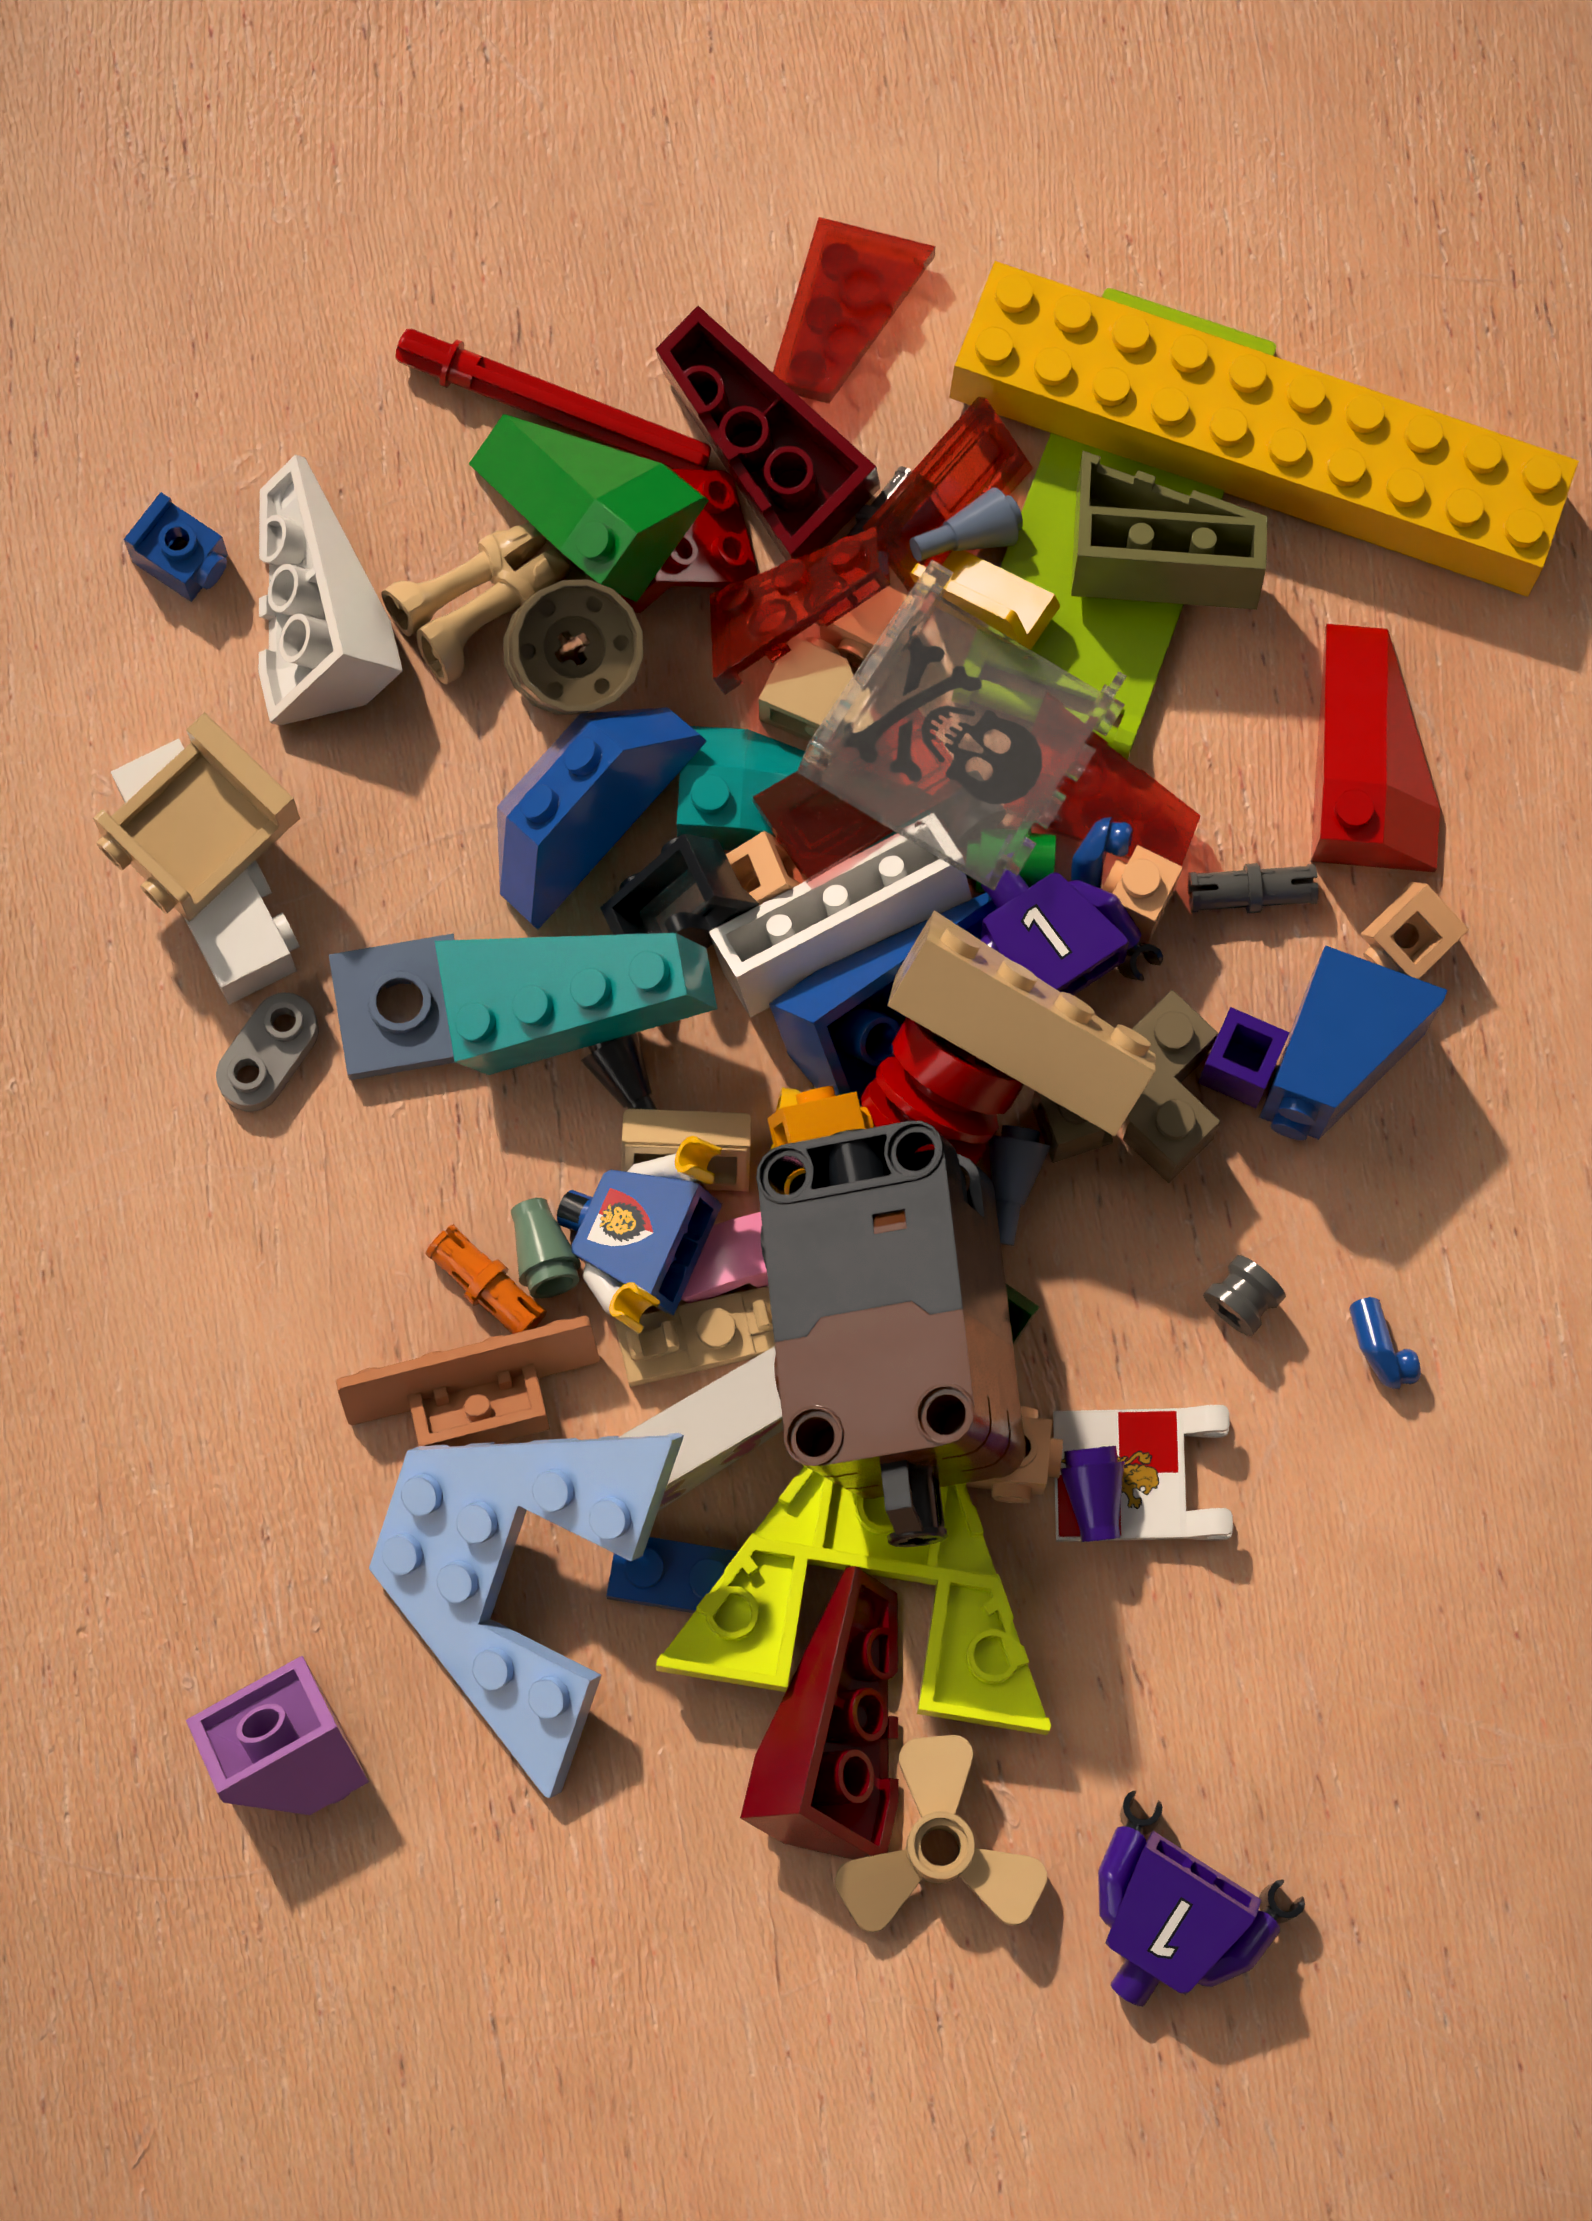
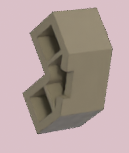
M1173 990L1132 1028V1030L1141 1034L1151 1043L1149 1050L1156 1054V1071L1123 1123V1140L1168 1183L1213 1140L1220 1124V1120L1181 1084L1210 1054L1218 1032Z

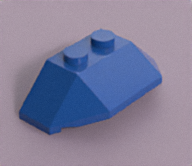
M668 707L579 714L497 806L500 895L535 928L539 929L707 741Z

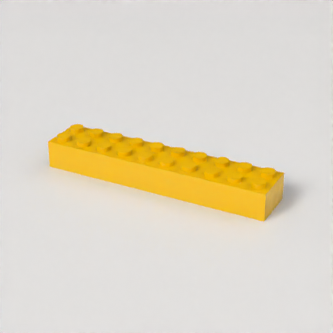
M997 261L993 263L954 365L949 398L1224 490V493L1526 597L1529 596L1544 567L1579 460Z

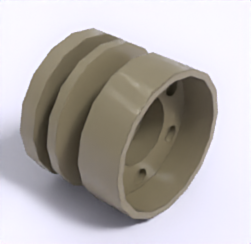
M562 580L530 596L512 615L503 638L504 666L514 688L533 706L555 715H574L591 712L617 701L635 681L643 660V631L633 608L614 589L591 580ZM561 633L567 640L578 637L582 641L584 646L577 652L578 658L581 661L578 666L571 659L560 662L557 659L555 652L561 648V642L557 637Z

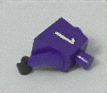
M1011 863L1004 864L995 869L981 883L984 891L998 908L983 919L981 941L1010 960L1022 965L1059 992H1066L1074 996L1116 967L1124 977L1144 981L1143 974L1138 971L1136 966L1137 957L1140 953H1143L1144 958L1152 965L1160 966L1163 961V954L1158 947L1139 941L1141 931L1118 896L1080 880L1067 881L1057 872L1049 874L1029 888Z
M1131 1791L1124 1798L1121 1807L1120 1818L1123 1826L1116 1828L1098 1869L1099 1916L1111 1928L1105 1942L1106 1945L1126 1958L1112 1980L1111 1987L1126 2001L1143 2007L1160 1981L1177 1992L1186 1995L1196 1984L1214 1987L1250 1971L1280 1933L1278 1923L1287 1922L1302 1913L1305 1907V1899L1303 1896L1296 1899L1288 1912L1279 1909L1275 1903L1274 1896L1276 1890L1283 1885L1285 1881L1283 1879L1277 1880L1264 1888L1259 1898L1153 1831L1158 1825L1163 1807L1159 1800L1152 1817L1144 1820L1136 1818L1131 1813L1130 1806L1137 1791ZM1152 1831L1151 1835L1149 1836L1146 1842L1144 1834H1148Z

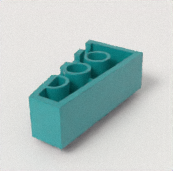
M677 933L434 941L454 1061L486 1075H492L717 1009L707 949Z

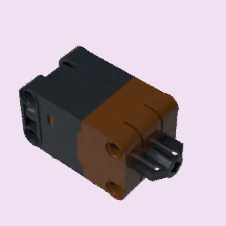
M905 1121L868 1129L846 1130L826 1137L775 1147L762 1157L757 1167L756 1180L758 1183L762 1220L760 1234L761 1249L767 1269L776 1352L774 1362L775 1381L781 1400L784 1443L787 1452L796 1462L857 1496L865 1499L884 1497L885 1511L893 1526V1533L887 1535L890 1545L895 1547H918L941 1542L948 1537L947 1529L944 1528L940 1487L1002 1478L1010 1475L1020 1467L1026 1450L995 1202V1189L992 1180L969 1158L957 1154L955 1147L939 1131L923 1121ZM926 1145H934L935 1147L934 1150L916 1152L919 1148ZM798 1169H805L806 1173L800 1174L792 1180L789 1195H785L784 1186L788 1176ZM965 1176L970 1177V1187L968 1191L966 1188Z

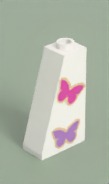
M775 1346L619 1436V1438L663 1436L670 1433L684 1435L658 1512L784 1430L781 1400L777 1391L774 1372Z

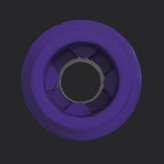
M1116 1446L1064 1451L1066 1468H1061L1060 1472L1080 1529L1081 1542L1120 1538L1119 1516L1124 1461L1118 1462Z

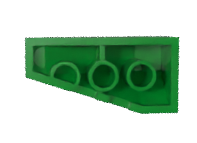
M506 414L502 415L469 462V465L561 553L597 583L612 588L618 594L635 602L639 600L709 502L699 491L668 466L660 462Z

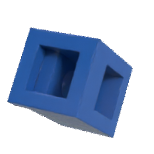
M162 492L159 493L123 539L132 563L190 602L193 601L202 588L207 590L213 587L222 576L227 565L226 557L228 553L223 537L174 505L171 498ZM181 538L188 542L184 549L172 550Z

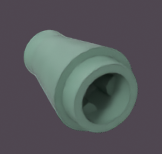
M532 1198L515 1205L511 1209V1216L515 1228L520 1284L528 1287L530 1295L534 1298H550L574 1288L579 1282L577 1270L580 1268L581 1262L572 1253V1246L552 1215L547 1200L544 1198Z

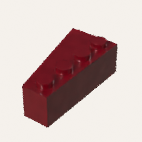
M697 306L655 349L662 371L795 575H797L846 525L862 505H865L880 489L877 467L701 307Z

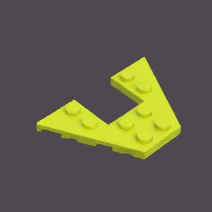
M804 1466L780 1495L778 1502L756 1531L750 1535L725 1568L723 1575L711 1591L698 1604L696 1611L665 1652L661 1653L656 1663V1671L786 1692L807 1564L839 1570L856 1566L869 1575L936 1585L917 1714L1041 1735H1048L1051 1728L1049 1717L1046 1718L1028 1666L1029 1659L1024 1646L1020 1643L1013 1623V1613L1000 1576L996 1574L983 1536L984 1530L976 1507L972 1505L966 1483L940 1487L944 1528L947 1529L948 1533L946 1539L926 1546L895 1547L890 1545L887 1540V1535L893 1533V1526L885 1511L884 1497L876 1499L862 1498Z

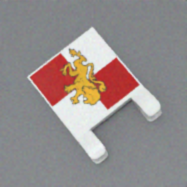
M1204 1405L1168 1409L1053 1411L1054 1438L1063 1439L1061 1468H1066L1064 1451L1116 1446L1118 1462L1124 1461L1119 1516L1120 1538L1099 1541L1162 1539L1220 1541L1231 1538L1233 1533V1515L1231 1510L1227 1508H1210L1186 1511L1184 1436L1222 1438L1226 1436L1230 1425L1229 1410L1226 1406ZM1060 1472L1059 1478H1055L1056 1542L1081 1541L1080 1529Z

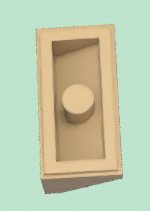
M627 1109L624 1111L621 1171L627 1172L637 1163L675 1154L687 1137L695 1136L722 1148L720 1155L713 1156L707 1166V1170L715 1174L713 1183L708 1185L698 1180L694 1182L700 1184L705 1190L749 1191L750 1114Z

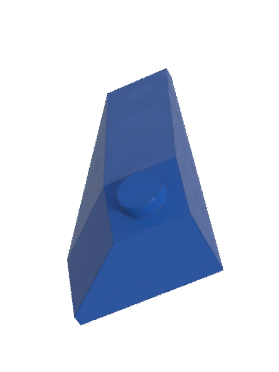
M984 893L941 913V915L981 940L983 919L998 908L987 893ZM928 920L815 971L769 1003L788 1055L815 1088L833 1086L836 1096L857 1092L859 1104L862 1107L861 1096L868 1084L876 1078L878 1066L887 1057H895L892 1042L904 1023L906 1016L887 1005L895 975Z

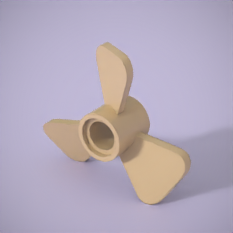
M958 1735L915 1738L908 1741L902 1747L899 1754L900 1769L921 1816L909 1833L905 1849L848 1861L840 1866L835 1876L836 1890L855 1923L862 1930L867 1932L883 1930L921 1880L934 1884H944L958 1877L969 1886L1003 1923L1019 1925L1030 1917L1047 1882V1872L1044 1865L1038 1859L1030 1856L975 1848L974 1836L970 1827L961 1817L955 1815L973 1759L972 1746L965 1738ZM933 1830H944L950 1833L958 1844L959 1852L957 1859L945 1866H937L927 1861L921 1851V1840L927 1833Z

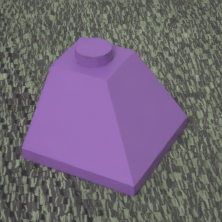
M303 1656L298 1657L186 1720L216 1792L223 1803L311 1815L329 1804L343 1800L352 1791L369 1782L350 1742Z

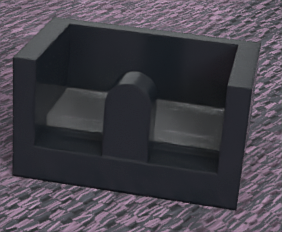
M684 833L668 841L662 847L661 854L641 872L626 878L620 884L619 891L604 903L600 909L613 935L677 933L707 949L713 944L709 931L758 906L759 903L741 887L719 840Z

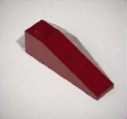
M856 1566L845 1568L756 1752L740 1819L783 1844L852 1860L888 1853L899 1803V1779L889 1778L888 1742L891 1739H898V1717L888 1716V1679L893 1678L898 1672L897 1593Z

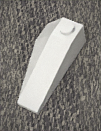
M295 454L260 489L259 559L269 564L268 595L259 598V617L269 620V650L265 649L259 652L258 673L269 721L276 725H285L365 706L403 671L391 621L306 458Z

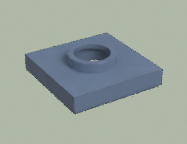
M454 934L328 954L349 1081L455 1063L434 942L455 940ZM411 982L414 983L423 995V1006L419 1014L405 1023H393L386 1020L377 1008V996L384 986L387 989L397 984L411 985Z

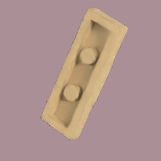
M769 1286L679 1305L674 1316L662 1310L643 1314L639 1322L644 1326L641 1333L635 1332L619 1320L615 1321L629 1387L750 1360L775 1346Z

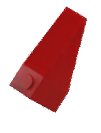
M1326 624L1310 862L1435 872L1438 857L1440 808L1389 631L1383 628Z

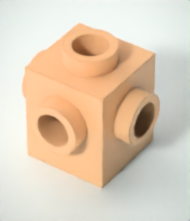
M1021 1406L1026 1450L1020 1467L1005 1477L966 1483V1487L992 1490V1499L1011 1503H1028L1031 1501V1494L1043 1495L1047 1486V1478H1059L1061 1469L1063 1439L1051 1438L1053 1420L1038 1418L1039 1411L1037 1409Z

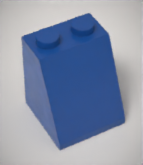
M1325 945L1307 985L1259 1118L1272 1122L1270 1125L1271 1129L1285 1137L1295 1140H1306L1310 1136L1319 1140L1425 1035L1444 1002L1447 990Z

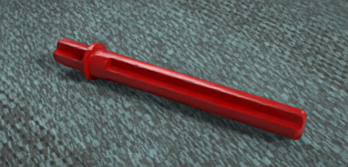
M406 329L398 341L395 355L396 360L403 365L439 378L440 386L448 388L451 383L631 454L660 462L670 469L705 470L711 456L709 444L464 349L463 341L457 339L451 344L415 329Z

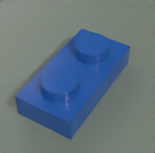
M649 1537L643 1556L629 1561L614 1553L606 1597L610 1600L694 1613L698 1604L711 1591L738 1551Z

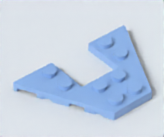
M680 1433L624 1438L606 1436L586 1440H578L577 1438L548 1439L509 1444H494L495 1442L471 1443L465 1446L451 1447L448 1445L419 1446L408 1450L369 1570L541 1793L549 1799L562 1792L602 1675L490 1619L526 1511L528 1510L629 1561L642 1557L684 1437Z

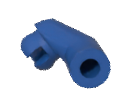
M1106 817L1096 821L1073 855L1071 881L1080 880L1101 889L1103 864L1106 854L1110 853L1123 857L1129 853V846H1131L1133 835L1131 825L1126 822H1113V817Z

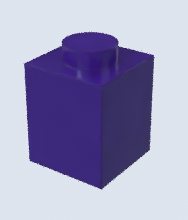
M1230 1007L1198 1083L1257 1108L1290 1032Z

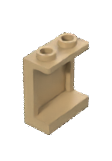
M203 713L186 729L191 743L112 816L102 809L93 817L102 836L96 844L105 856L122 871L128 865H131L146 879L140 887L160 910L167 914L175 908L189 922L300 819L294 798L206 713Z

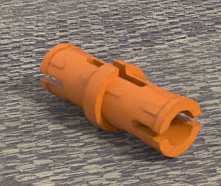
M454 1224L448 1226L446 1232L443 1230L426 1250L425 1254L453 1277L466 1291L464 1297L473 1306L480 1304L498 1319L511 1334L534 1329L545 1317L547 1311L519 1288L506 1274L509 1269L499 1259L495 1261L490 1260Z

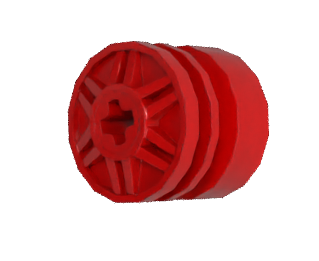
M906 1017L892 1042L895 1057H887L878 1066L876 1078L868 1084L861 1096L862 1107H866L870 1112L875 1127L905 1121H923L928 1123L955 1147L957 1154L967 1157L974 1164H977L987 1149L986 1143L999 1129L996 1114H1005L1012 1107L1024 1084ZM926 1145L919 1148L916 1152L934 1150L935 1147L934 1145Z

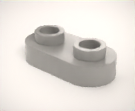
M278 993L266 998L255 1010L219 1061L216 1071L217 1084L224 1099L234 1108L252 1112L264 1109L272 1104L316 1043L319 1033L318 1021L312 1006L304 998L293 993ZM288 1014L296 1018L295 1025L289 1031L279 1032L273 1028L274 1021L281 1015ZM251 1065L259 1069V1075L255 1081L241 1083L237 1080V1074L241 1068Z

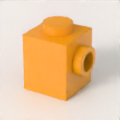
M833 1086L820 1087L796 1095L798 1104L782 1107L767 1118L774 1148L784 1144L826 1137L846 1130L874 1128L870 1112L866 1107H860L857 1092L836 1096ZM798 1169L790 1174L787 1179H792L806 1173V1170Z

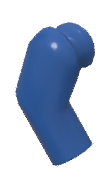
M1368 1297L1355 1301L1350 1306L1349 1311L1361 1352L1381 1384L1392 1389H1400L1401 1384H1414L1418 1382L1421 1377L1418 1356L1411 1349H1403L1395 1353L1380 1300Z

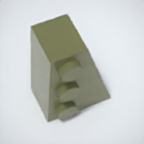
M1082 451L1076 490L1071 596L1257 610L1266 572L1267 516L1195 490L1192 491L1191 496L1155 484L1156 476L1139 470L1135 476L1101 465L1100 456Z

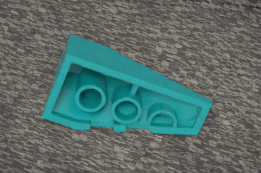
M691 726L707 742L680 771L677 837L685 833L719 840L723 850L732 851L761 832L766 831L794 847L797 855L851 858L930 817L926 810V806L931 800L930 798L748 729Z

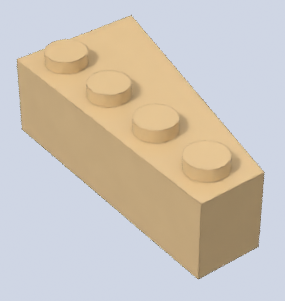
M935 910L895 975L887 1006L1113 1136H1116L1156 1071V1054L1149 1050L1151 1043L1141 1034L1124 1025H1117L1116 1028L1096 1016L1094 1010L1079 998L1066 992H1059L1022 965L1005 957Z

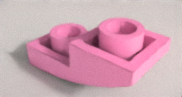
M761 1212L713 1225L681 1299L683 1301L693 1303L714 1298L748 1283L757 1288L768 1286L767 1269L761 1249Z

